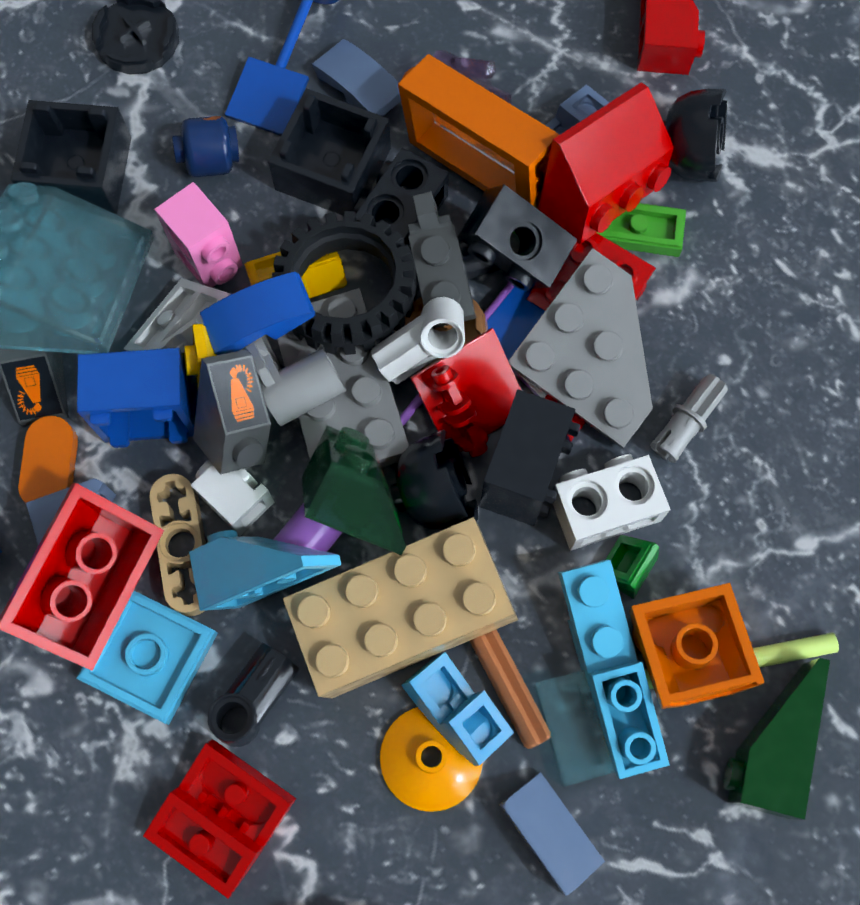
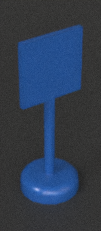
M301 0L276 64L273 65L248 57L225 112L227 118L282 136L309 81L308 76L286 69L313 2L334 4L339 0Z

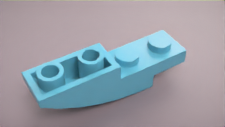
M603 560L558 572L570 616L568 624L577 657L617 778L623 779L670 766L643 663L638 661L611 560Z

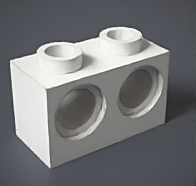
M632 454L622 455L604 464L605 469L590 474L587 473L586 469H578L559 478L560 483L555 484L553 489L557 492L553 506L570 551L663 520L671 509L649 455L633 459ZM625 482L634 484L639 488L642 498L636 501L626 499L620 493L619 484ZM577 497L590 499L596 507V513L590 516L579 514L574 509L572 500Z

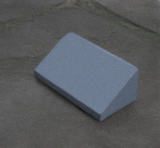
M541 772L499 803L502 810L564 896L567 897L605 862Z

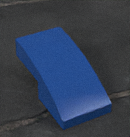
M296 272L276 276L244 288L200 312L216 355L239 351L265 334L277 340L316 316L301 276Z

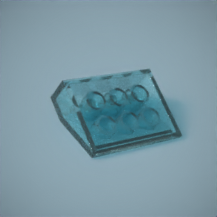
M29 182L8 184L0 198V348L79 354L109 353L154 240L153 231L53 186H37Z

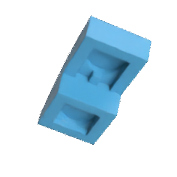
M446 652L436 655L401 684L431 724L474 766L481 765L514 734V731L486 692L474 693Z

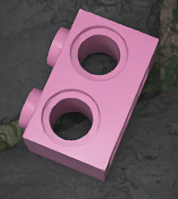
M194 182L154 209L174 253L200 284L211 288L217 284H224L231 280L238 269L243 266L228 221Z

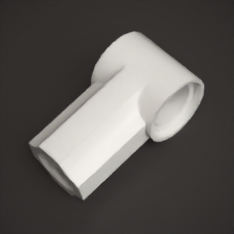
M448 297L434 298L423 307L420 316L372 348L371 355L378 366V370L388 382L392 381L395 384H399L435 359L452 357L463 348L465 343L464 312L460 304ZM439 323L453 326L452 329L442 332L434 330L432 327Z

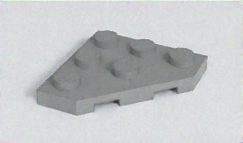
M592 248L508 362L514 371L555 401L575 408L574 414L623 449L652 411L653 406L632 275Z

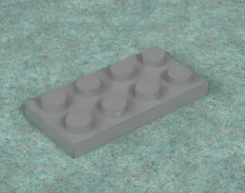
M360 288L311 303L315 312L328 317L348 318L367 312ZM292 330L277 339L285 368L321 348L324 349L322 344H320L317 350L308 346L305 337L300 341L293 334ZM363 345L355 346L356 354L345 355L343 347H338L336 354L327 353L346 391L299 417L314 476L319 487L378 469V466L385 467L398 463L401 454L409 447L390 383L378 370V366L371 355L372 350L365 352Z

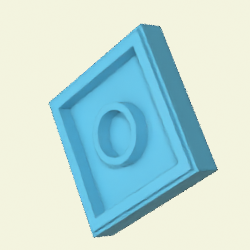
M133 591L93 671L82 667L76 679L169 725L218 632Z

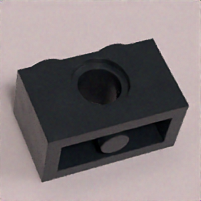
M505 184L484 191L458 235L460 240L470 246L468 252L471 256L484 264L492 265L494 263L506 272L505 279L523 291L550 288L578 240ZM513 231L520 239V248L517 254L510 246V236Z

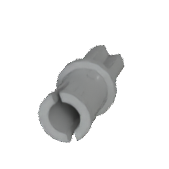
M713 374L703 377L683 405H675L672 410L674 415L655 440L652 441L650 444L651 448L663 459L667 460L668 458L670 462L676 463L685 447L697 432H703L706 429L707 424L705 420L728 391L726 383Z

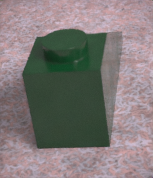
M818 658L804 663L736 750L735 758H729L723 778V787L729 790L727 803L787 819L805 820L830 660Z

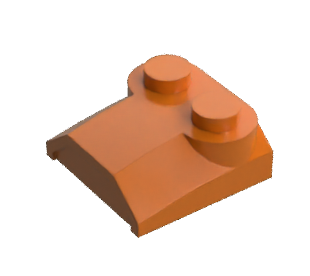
M730 583L631 606L629 614L633 624V641L643 655L661 709L683 707L733 695L764 683Z

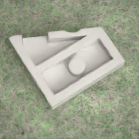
M181 278L124 349L126 351L180 348L183 353L184 346L193 345L192 325H204L200 312L231 294Z

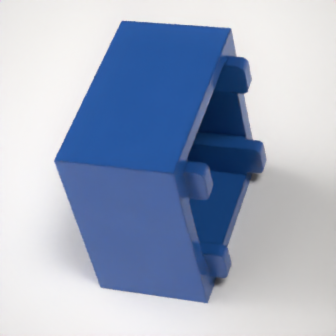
M180 348L78 355L77 413L105 443L110 442L113 448L128 447L130 441L169 438L172 444L187 443L188 437H193L198 397L197 380L195 375H186L185 360Z

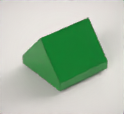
M625 535L619 536L605 559L611 560L618 590L632 599L636 597L658 560L659 546L654 542Z

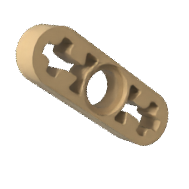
M167 474L156 480L150 490L153 524L164 530L157 544L164 596L168 605L175 611L185 616H196L204 612L200 611L197 593L193 596L194 603L189 605L183 598L177 597V592L185 590L184 575L179 570L172 573V568H188L190 580L195 585L192 568H190L192 567L190 556L188 554L184 557H174L170 554L168 545L171 538L179 532H189L194 536L195 545L193 550L206 544L199 498L187 478L179 474ZM177 487L181 494L186 495V497L178 500L179 513L184 520L175 521L173 509L167 502H163V499L170 497V489ZM191 517V521H185V519Z

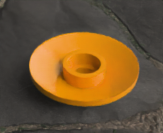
M418 707L405 712L392 723L381 745L380 767L388 788L401 802L417 810L442 811L459 804L472 792L482 771L483 763L479 766H474L440 734ZM435 747L441 752L442 760L438 766L430 768L423 764L421 754L424 749Z

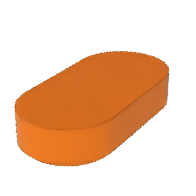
M45 416L39 418L31 424L26 432L18 485L20 497L25 503L71 487L73 483L78 437L70 424L60 417Z

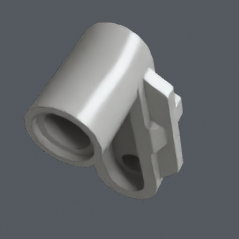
M266 334L241 349H248L252 354L264 401L280 426L289 423L346 391L341 378L323 348L282 369Z

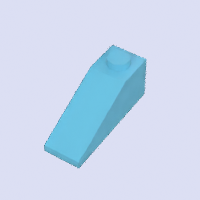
M236 530L213 533L207 537V544L189 552L200 611L241 608L341 566L338 554L263 537H238Z

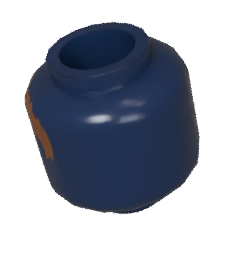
M221 116L185 119L180 126L181 135L172 136L175 162L185 163L186 171L192 177L226 175L232 170L233 163L239 162V148L235 126L228 127L226 120Z

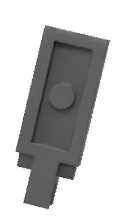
M432 191L415 195L413 199L419 222L408 225L410 232L408 238L423 305L425 306L430 300L437 297H448L460 304L464 312V321L475 319L476 313L455 225L452 224L450 214L439 217ZM439 323L434 325L432 328L436 329L448 326L450 324Z

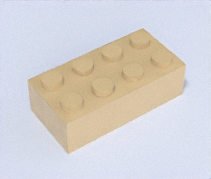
M474 517L283 598L318 697L331 699L518 620Z

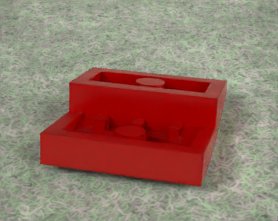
M212 739L205 743L179 787L169 793L143 837L229 899L297 798Z

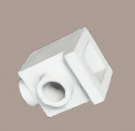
M210 460L206 461L199 468L195 476L196 480L191 484L198 496L233 530H236L239 536L275 503L269 490L262 483L253 490L258 483L245 469L220 475Z

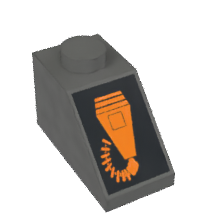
M43 310L1 316L0 371L18 423L21 426L30 425L45 416H57L62 419L69 418L60 332Z
M246 349L201 358L193 435L194 441L220 475L265 463L271 423L252 354Z

